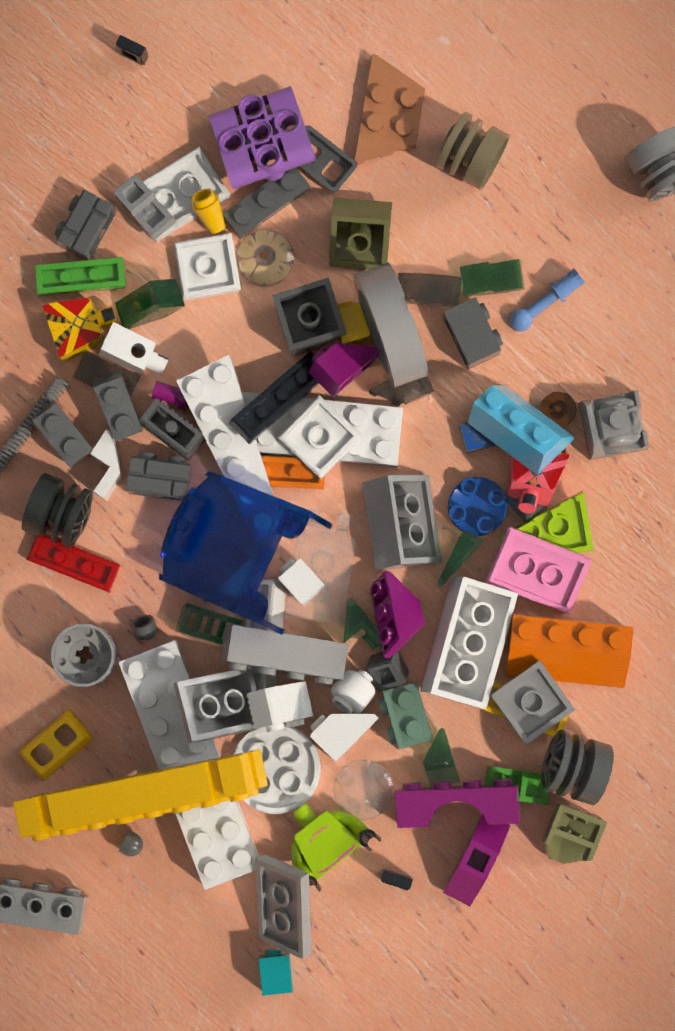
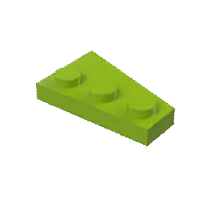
M583 491L576 493L515 527V529L576 553L594 550ZM505 533L500 536L501 542L503 540Z

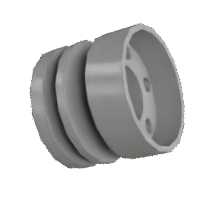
M675 126L650 137L625 157V162L634 176L649 174L640 184L642 190L652 188L646 194L649 202H655L675 194Z
M76 624L65 628L56 637L51 648V662L55 673L64 682L75 687H89L102 682L112 673L117 662V647L112 636L105 629L94 624ZM85 646L89 647V652L93 654V659H87L86 663H83L82 657L78 656V651L84 650Z

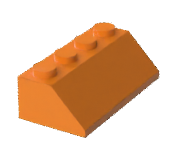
M512 615L509 627L505 676L517 677L540 660L554 681L625 688L631 659L633 627Z

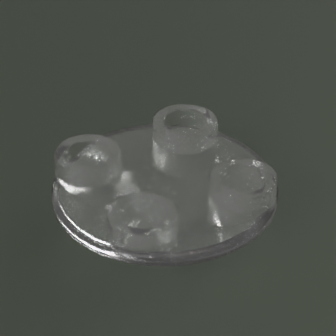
M366 759L355 760L346 764L338 772L333 786L334 798L342 811L355 815L360 820L372 819L382 814L388 808L393 797L392 779L386 769L377 762Z

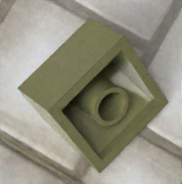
M334 198L331 215L329 266L370 269L387 263L392 202Z

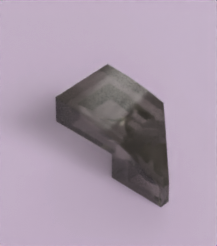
M427 376L395 388L387 380L369 390L370 395L374 397L378 395L392 401L391 404L397 407L402 403L406 405L434 392Z

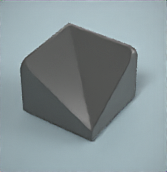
M399 651L390 658H385L383 652L373 654L366 665V669L373 678L378 691L405 684L409 674V670Z

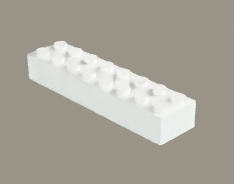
M171 641L118 662L159 770L221 757L215 739L192 743L188 741L174 683L192 678L177 641ZM229 800L211 807L201 808L199 806L191 808L189 811L175 813L204 890L256 870L255 858L259 857L239 801L230 802Z

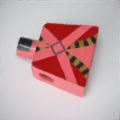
M560 453L538 475L511 455L509 456L507 494L512 498L520 500L518 505L520 511L531 514L536 511L537 504L549 505L563 475L569 454Z

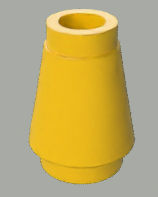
M210 188L196 192L191 197V208L211 234L221 232L226 225L218 194L213 193Z

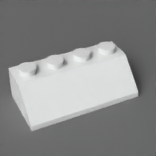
M463 576L452 577L420 692L486 710L518 593Z

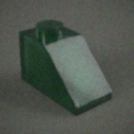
M176 279L149 281L115 303L122 326L127 329L168 317L185 306Z

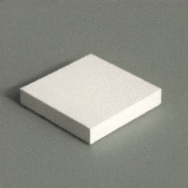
M231 233L174 243L184 301L241 292Z
M319 395L278 439L315 475L322 479L362 438V435Z

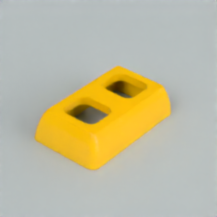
M68 709L19 750V755L38 778L45 781L93 740V735L73 711ZM63 724H68L77 735L76 739L67 747H64L54 735L55 731ZM41 743H44L54 755L53 759L45 766H40L31 755L32 751Z

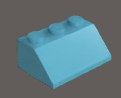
M492 385L475 400L468 420V424L536 475L574 439L573 435L505 385Z

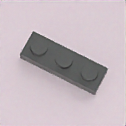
M297 168L285 171V174L280 179L267 181L224 212L223 217L239 239H242L310 190V185Z

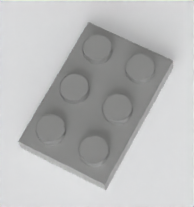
M263 854L255 858L259 939L294 956L305 959L311 955L309 873Z

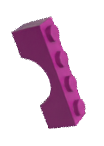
M511 779L493 780V785H481V780L463 781V786H451V781L433 782V787H421L420 782L403 783V788L395 791L397 828L428 827L439 807L456 801L465 802L476 807L483 814L488 825L519 824L521 820L519 784H511Z

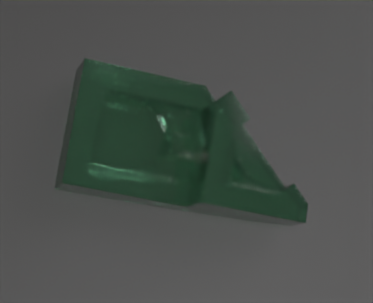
M444 728L439 729L423 760L430 787H433V782L451 781V785L460 782Z

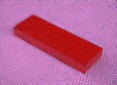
M46 535L42 538L36 536L26 559L108 593L111 592L121 567L117 563L74 546L71 549L62 546L61 541L57 544L53 543L51 537Z

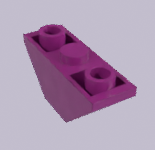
M385 570L372 583L370 596L372 597L375 611L374 616L377 621L383 656L390 658L412 640L424 626L425 621L420 600L390 571Z
M483 814L481 815L443 891L444 894L469 907L471 906L501 851L511 825H488Z

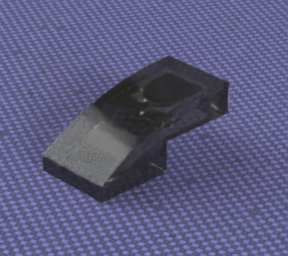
M398 273V280L405 294L406 304H428L431 307H455L459 305L460 277L424 273Z
M84 351L72 378L93 388L92 379L120 369L130 396H132L141 376Z

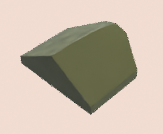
M557 803L542 840L548 858L563 864L593 860L607 822L572 807Z

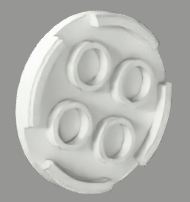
M284 724V729L267 733L266 727L253 729L245 735L235 748L233 755L260 749L268 786L258 789L259 795L251 796L244 801L254 809L269 814L287 813L307 802L316 790L321 774L319 754L308 736L297 728H287L286 724Z

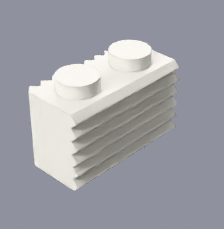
M306 681L247 693L246 697L249 699L247 703L250 704V715L253 717L251 721L254 722L253 727L255 729L266 727V732L268 733L284 729L283 723H286L287 728L305 725L304 719L313 717Z

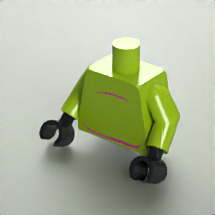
M305 803L292 813L303 828L293 836L295 840L290 846L292 866L309 873V887L315 885L319 892L321 891V886L317 879L361 845L368 851H372L368 846V841L371 838L375 837L379 842L381 841V837L369 829L357 816L338 809L331 812L326 810L317 817L309 805Z

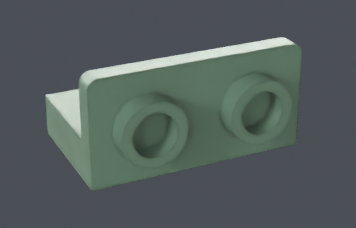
M417 682L382 691L383 698L378 700L382 715H389L392 726L386 729L391 745L397 744L399 750L433 740Z

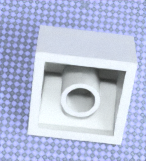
M322 714L310 726L313 730L310 737L336 762L378 720V717L375 714H330L326 718Z

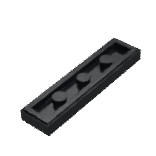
M311 351L230 420L229 425L249 445L319 384L309 373L314 363L312 361L314 354Z

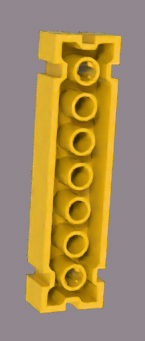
M257 749L38 794L15 801L13 804L20 838L32 836L34 842L59 834L60 836L74 834L84 829H88V831L95 830L114 823L120 825L140 818L150 819L159 817L173 812V814L181 813L199 806L201 808L211 807L229 800L230 802L245 800L251 796L259 795L258 789L268 786L261 750Z

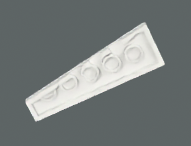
M230 355L177 380L176 382L256 541L283 528L257 439L249 445L229 425L230 420L246 407Z

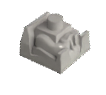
M638 390L600 399L584 400L578 403L590 460L648 450L649 441L647 432L643 428Z

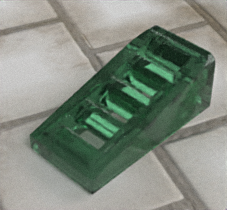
M186 603L182 606L175 632L222 646V636L226 623L242 626L243 620ZM194 613L196 614L192 629H189L187 626L190 615ZM203 616L208 617V619L206 622L204 632L202 633L199 632V628L202 622ZM216 619L219 620L216 635L212 636L211 631Z

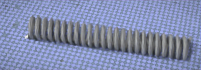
M55 377V381H52L53 385L50 384L49 388H46L47 392H43L44 396H40L41 399H37L38 403H34L35 407H32V410H29V414H26L27 418H23V421L20 422L21 425H17L18 429H14L15 433H11L12 436H9V440H6L7 444H3L4 448H0L1 472L4 471L3 468H7L6 464H10L8 460L11 461L12 457H15L13 452L18 453L17 449H21L20 445L24 446L22 441L27 442L26 438H30L28 434L31 435L33 434L32 431H36L33 426H37L33 423L31 417L53 400L58 401L57 397H61L58 392L64 394L62 389L67 390L64 385L70 386L64 378Z

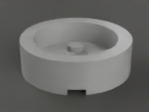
M387 262L354 274L353 278L357 296L374 347L381 351L378 358L391 386L395 388L428 376L426 373L428 372L427 362L412 313L409 312L404 299L405 294L390 263Z

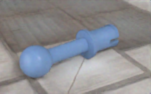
M575 268L572 269L556 283L553 284L551 282L549 285L552 289L528 308L514 310L509 317L510 326L518 332L528 330L532 324V318L559 298L562 302H565L564 298L583 285L585 281Z

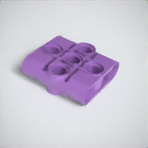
M291 86L261 97L253 94L247 95L240 101L239 105L209 115L233 190L262 179L278 180L285 174V171L316 161ZM268 104L270 105L272 111L271 115H269L266 105ZM253 111H259L257 114L250 116ZM237 115H241L243 125H240ZM291 125H294V126H295V127H294L293 129H291V130H287V131L285 130L288 126H291ZM262 135H268L263 140H257ZM234 145H240L237 149L230 150ZM282 150L285 151L288 161H284ZM254 160H255L256 165H257L258 170H259V171H257V172L255 171V168H254V165H253V162H252V161H254ZM270 160H276L271 165H265Z

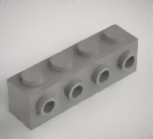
M226 625L220 662L229 663V669L246 671L247 666L258 667L257 673L275 676L276 671L287 672L286 678L304 680L305 675L316 677V683L333 685V680H343L348 644L238 625Z
M4 878L3 883L0 882V923L76 935L82 933L88 896L80 895V889L63 887V892L51 890V885L36 882L33 883V887L21 886L22 880Z

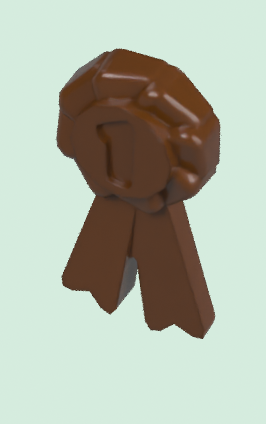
M557 391L552 392L542 400L540 412L564 429L575 419L577 405L568 393ZM566 448L561 453L567 454Z

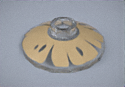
M270 229L257 230L248 234L240 243L237 251V266L242 276L250 283L261 287L273 286L282 282L290 274L294 264V250L289 240L281 233ZM268 251L270 253L269 259L262 260L259 257L260 253Z

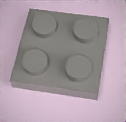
M540 660L490 695L525 745L575 710Z

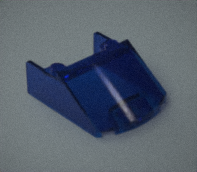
M209 471L205 474L207 478L196 489L192 487L188 491L171 519L160 554L164 561L163 575L159 573V580L282 635L284 629L264 620L268 609V600L264 594L257 590L282 536L288 539L297 538L304 531L308 521L327 529H331L333 524L308 509Z

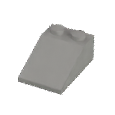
M247 667L246 671L232 670L174 683L189 743L226 737L255 729L253 727L254 722L251 721L253 717L250 715V704L247 703L249 699L246 697L247 693L257 691L251 667Z

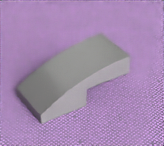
M136 174L113 192L116 198L153 240H156L176 223L174 217L156 199L153 192Z

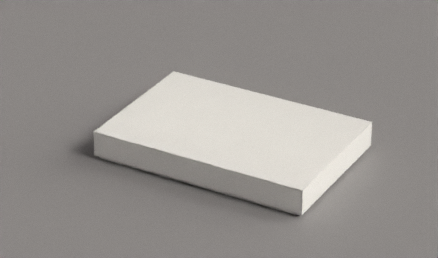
M200 146L142 181L176 220V223L160 235L156 242L198 217L191 208V197L199 190L212 189L213 193L218 194L220 203L231 197Z

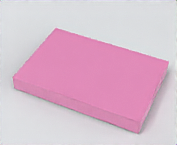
M508 526L485 581L569 615L592 560Z

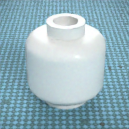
M361 669L358 672L346 670L343 680H337L331 688L332 703L345 714L361 713L375 696V688L372 685L373 678Z

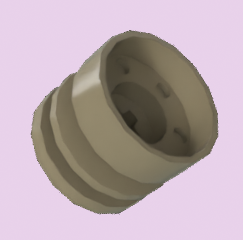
M464 112L445 137L441 146L437 167L445 170L451 160H453L450 174L454 176L464 166L467 168L464 182L482 190L495 170L507 146L510 135L492 126L482 136L480 131L483 120L477 119L471 129H469L472 115Z

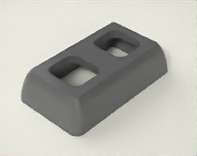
M307 125L305 128L310 143L320 149L321 154L312 164H305L299 167L328 190L335 193L353 173L358 164L312 126ZM330 161H335L344 169L334 182L322 175L323 169Z

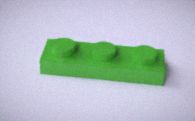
M123 257L35 265L38 296L126 288Z

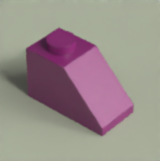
M335 343L328 350L323 347L313 356L312 361L314 363L309 373L334 397L374 364L381 351L377 347Z

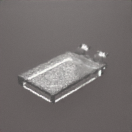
M309 509L307 529H297L293 560L296 562L301 558L324 583L325 587L304 606L288 590L284 617L344 625L356 537L348 536L350 514L339 513L337 528L330 529L319 527L321 510Z

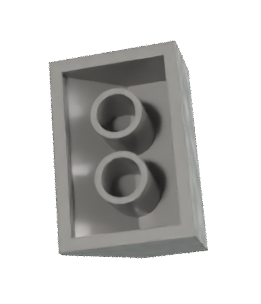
M387 475L362 482L375 570L400 569L442 562L429 476Z

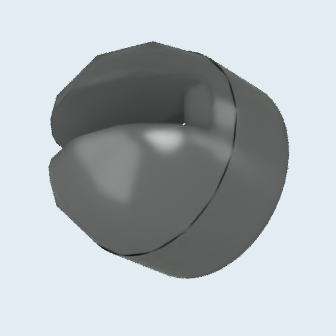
M151 615L139 616L131 623L133 633L138 639L150 640L156 634V623Z
M129 830L118 852L126 856L138 855L143 848L141 837Z

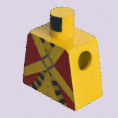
M90 298L43 305L58 356L63 363L104 343L105 338L101 328L111 325L113 322L117 323L112 306L96 311Z

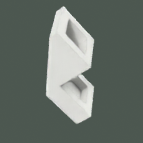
M106 429L90 454L93 458L109 467L94 490L99 497L108 501L123 478L116 442L112 433Z

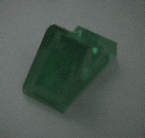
M351 597L347 601L343 643H347L363 630L365 635L362 636V639L373 651L378 648L382 652L378 627Z

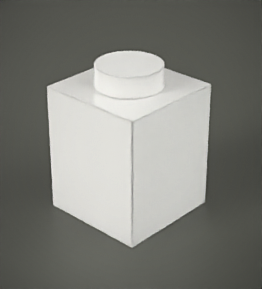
M301 558L296 562L293 559L289 560L279 570L282 575L278 579L303 606L325 587L324 583Z

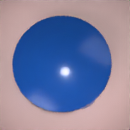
M466 478L453 489L449 497L448 512L450 519L460 531L468 535L483 536L492 533L505 519L507 513L505 494L495 482L487 478Z

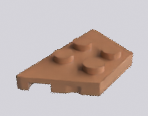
M372 54L355 154V161L358 165L376 157L390 156L396 151L403 152L416 148L425 94L424 87L376 54Z

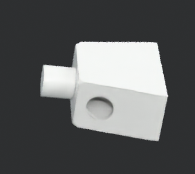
M114 322L99 353V356L139 374H142L146 367L162 375L169 359L153 351L156 345L155 342ZM139 349L143 353V357L135 358L131 351Z

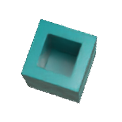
M279 948L265 950V955L259 957L262 996L293 993L290 953H283V950Z

